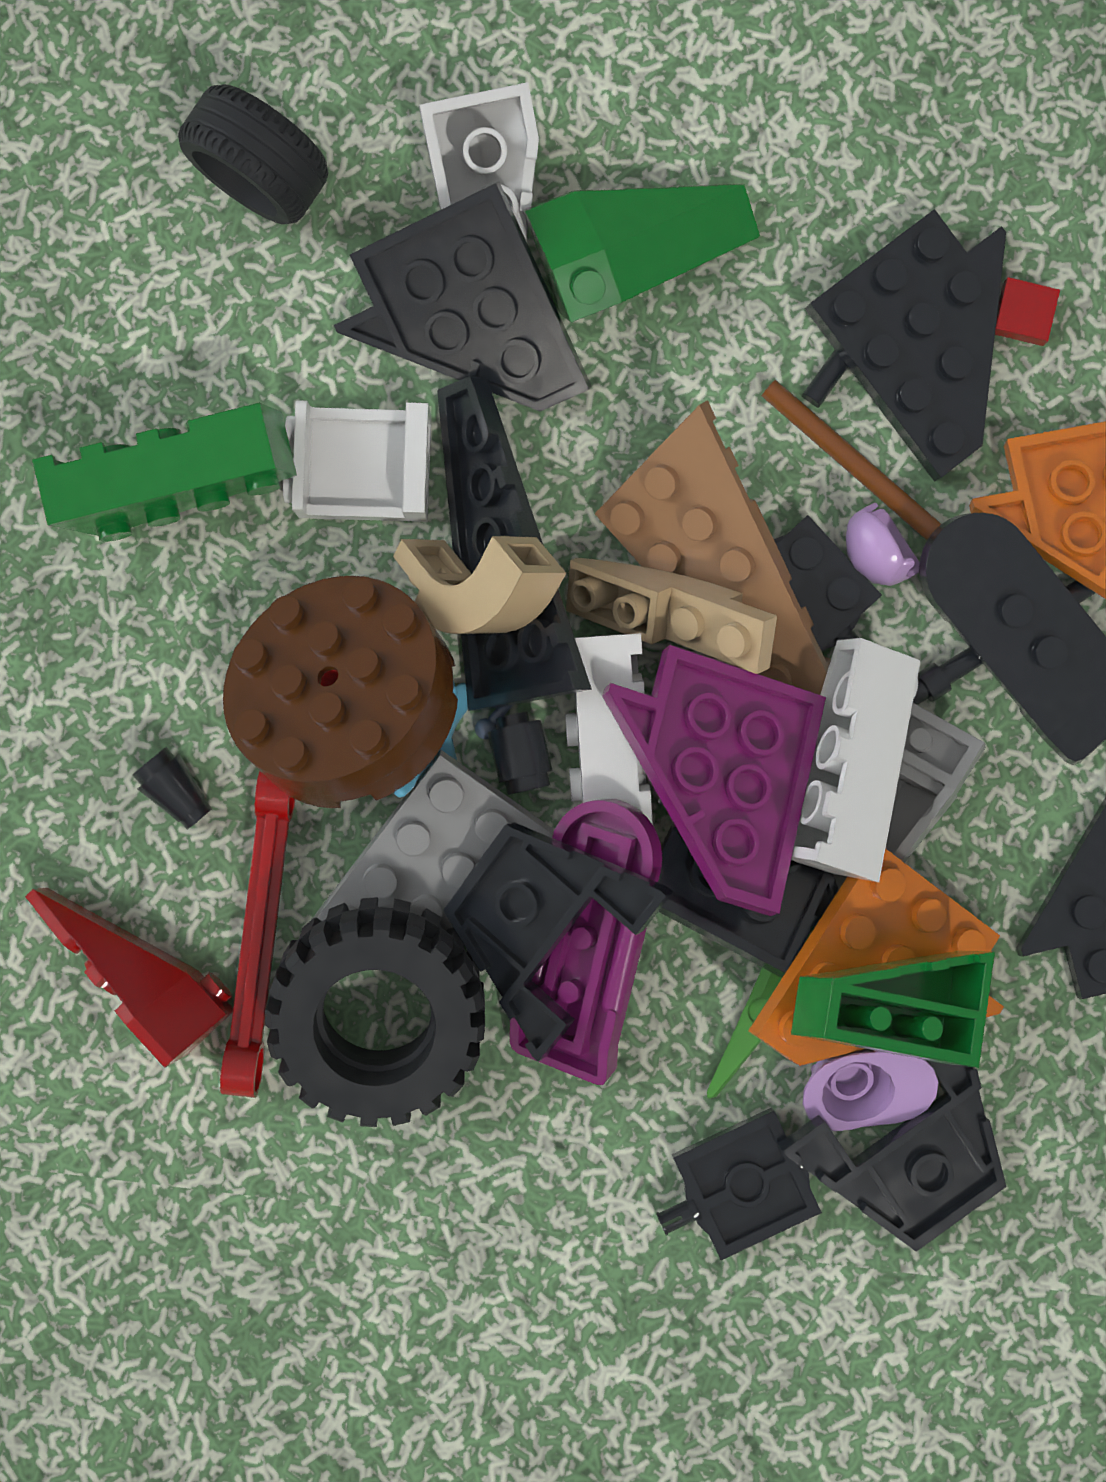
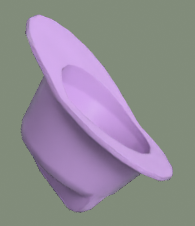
M863 1049L817 1061L811 1067V1077L804 1088L802 1104L810 1120L819 1115L831 1131L896 1124L911 1120L930 1107L937 1096L938 1079L934 1068L926 1060Z

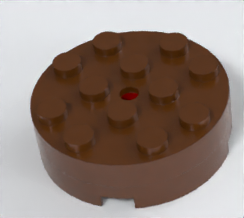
M337 576L318 580L277 598L253 622L235 647L226 672L223 688V709L226 725L234 743L242 754L273 784L290 797L305 804L323 808H341V801L354 800L371 795L377 801L412 781L426 768L441 749L452 727L457 710L458 698L453 693L452 667L456 665L448 646L419 606L400 589L384 581L364 576Z

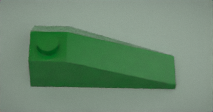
M745 184L625 188L617 190H574L523 210L558 310L571 323L631 299L760 237Z

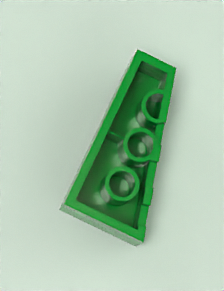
M259 402L188 420L186 423L188 432L181 434V430L177 428H155L136 433L137 445L134 446L126 444L105 446L104 443L100 442L80 447L82 459L66 463L55 460L53 455L32 459L47 525L96 535L99 537V541L110 542L131 536V528L148 523V526L157 527L175 523L181 519L180 512L197 507L198 511H211L223 508L230 504V496L246 491L247 495L250 496L274 492L280 488L279 481L297 476L282 412Z

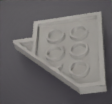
M440 749L427 769L418 778L414 788L405 795L313 918L316 917L321 921L325 920L330 908L344 902L347 904L349 911L358 909L362 898L378 897V907L393 908L395 898L411 902V913L421 916L427 908L441 916L440 927L446 931L453 926L444 913V908L504 825L515 822L551 838L555 829Z

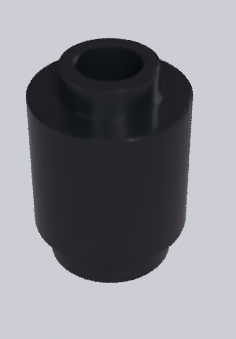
M527 711L496 718L498 729L488 731L487 733L499 783L505 782L507 795L550 786L547 772L553 770L541 720L530 721Z

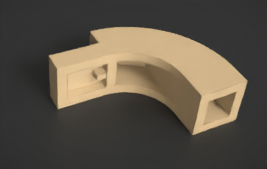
M492 536L478 566L472 574L445 540L401 539L393 556L408 575L410 582L419 590L414 602L435 629L451 634L507 633L526 626L547 607L566 575L564 569L537 537Z

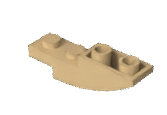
M586 558L570 560L566 611L624 634L641 633V640L649 644L667 639L754 674H759L770 668L777 616L743 604V593L692 577L658 569Z

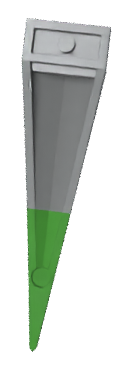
M912 703L886 849L904 863L955 801L957 793L986 748L985 742ZM833 874L838 889H840L848 876ZM764 968L760 971L741 1017L707 1089L708 1099L717 1097L761 1042L760 1039L752 1035L748 1030L782 979Z

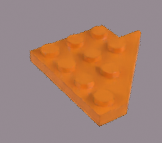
M1106 421L1007 439L1003 447L1013 491L973 498L969 505L970 512L989 513L1007 519L1023 533L1045 561L1106 599Z
M885 848L879 882L853 877L846 878L748 1032L799 1066L863 1050L864 1048L791 1035L800 976L953 951L991 952L1000 935ZM989 996L986 1017L998 1015L1004 1008L1003 1005L991 996Z

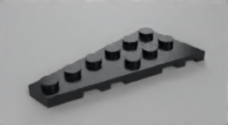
M468 376L438 389L452 548L472 574L478 566L492 536L537 537L542 545L543 542L488 379L485 377ZM559 590L556 591L543 612L520 629L507 633L461 634L468 711L491 710L592 690Z

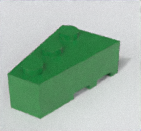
M953 951L800 976L791 1035L938 1063L979 1068L995 952Z

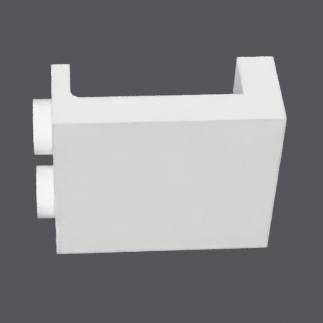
M296 400L295 416H287L285 428L290 448L294 449L293 461L297 476L283 480V497L285 503H292V510L298 518L428 522L431 412L428 403H406V410L314 408L309 405L308 401Z

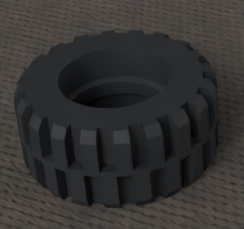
M378 897L362 898L358 909L349 911L347 904L344 902L330 908L325 920L321 921L316 917L313 918L302 928L299 939L291 940L283 953L269 992L270 997L265 1011V1026L270 1029L267 1045L271 1058L276 1060L281 1058L278 1070L279 1075L287 1086H293L296 1083L302 1086L299 1099L312 1109L319 1102L329 1107L327 1117L342 1123L346 1115L361 1118V1127H377L378 1118L391 1117L392 1125L396 1126L409 1123L411 1111L420 1109L421 1113L427 1116L441 1107V1094L443 1092L449 1097L455 1096L465 1084V1071H473L480 1057V1041L484 1040L485 994L484 982L480 981V970L469 952L464 950V943L453 927L445 931L440 927L441 916L427 908L421 916L411 913V902L394 898L393 908L378 907ZM381 970L398 974L414 983L428 999L431 1008L429 1025L413 1041L398 1048L370 1050L356 1046L342 1038L328 1022L324 1013V1000L328 990L344 977L361 971Z

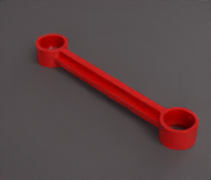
M260 770L255 792V816L257 820L231 1031L224 1051L220 1076L221 1094L249 1098L257 1097L262 1080L265 1055L263 1042L265 1011L268 1002L289 822L292 819L296 799L281 791Z

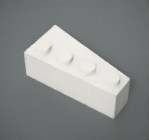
M641 633L575 638L592 690L574 693L576 713L565 714L567 746H578L580 768H569L571 801H582V803L600 799L621 800L635 806L652 823L650 785L646 782V773L602 697L604 688L610 683L645 694L644 681L642 680L641 673H638L637 655L642 654Z
M863 638L837 640L820 694L826 697L791 860L828 873L879 882L912 703L918 689L917 677L921 660Z

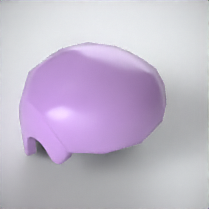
M873 503L859 510L849 520L846 532L847 555L854 568L872 583L892 586L919 573L920 562L889 514L884 509L873 511L878 507L877 503Z

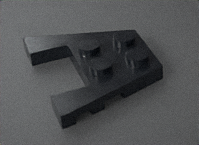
M512 822L504 825L443 911L480 972L486 970L502 996V999L499 1001L509 1020L512 1018L516 1019L529 1041L525 1046L531 1056L539 1062L550 1053L575 1019L532 981V978L592 899L596 900L632 933L637 935L645 930L672 895L673 891L663 884Z
M926 1060L934 1068L938 1084L944 1091L943 1095L934 1100L926 1111L911 1120L903 1122L852 1160L826 1122L819 1115L782 1140L778 1145L790 1160L805 1168L817 1177L820 1182L835 1193H839L858 1207L865 1215L917 1252L1007 1187L991 1123L985 1116L979 1092L982 1087L978 1071L975 1067Z

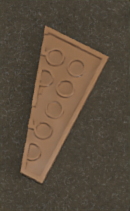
M707 400L696 407L600 507L595 515L642 567L692 577L743 593V604L776 615L777 621L770 668L759 673V675L820 695L831 660L824 657L811 630V627L814 625L806 607L801 608L789 584L792 577L756 501L749 499L735 470L739 465L731 448L725 449L713 423L716 416Z

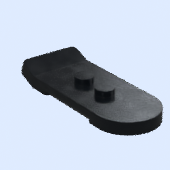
M989 513L962 514L942 523L928 538L920 557L919 576L926 598L944 621L949 622L1011 696L1019 706L1021 714L1040 737L1066 763L1071 765L1081 763L1106 740L1105 634L1013 523L1003 517Z

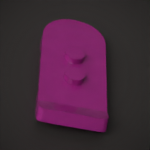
M617 799L588 801L572 808L557 824L552 835L553 839L658 882L662 866L660 840L650 820L635 806ZM592 899L532 978V981L575 1019L550 1053L539 1061L540 1063L596 1085H604L617 1069L618 1044L647 927L643 932L635 935L596 900ZM512 1018L510 1020L509 1039L511 1048L518 1054L535 1060L525 1046L529 1042L516 1019Z

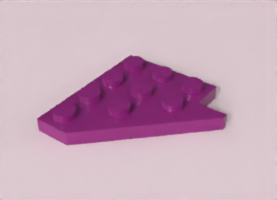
M669 645L662 651L651 696L610 683L604 688L602 697L717 900L768 916L779 914L826 697Z

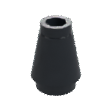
M167 747L132 774L141 785L137 790L176 821L181 822L187 830L212 810L180 753L175 757Z

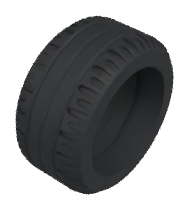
M222 84L209 87L194 106L178 133L179 144L183 154L198 171L234 200L275 223L284 225L297 223L305 215L328 178L329 173L324 155L304 132L273 107L235 86Z

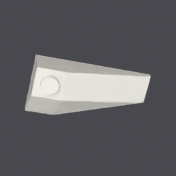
M528 82L420 104L419 110L440 210L494 183L500 182L521 231L527 240L528 222L523 210L531 208L539 144Z

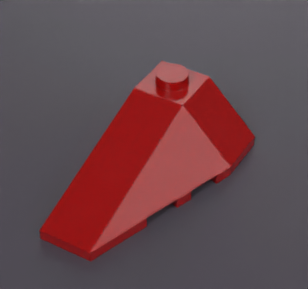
M49 888L32 889L25 896L62 945L76 954L82 950L88 958L84 963L87 969L84 973L94 986L102 987L110 994L119 997L122 1004L114 1011L164 1068L187 1056L233 1013V1007L227 1002L232 997V994L225 984L213 973L209 972L204 977L194 967Z

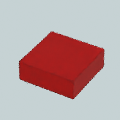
M1007 277L1003 282L999 298L995 335L1044 346L1049 340L1060 289Z

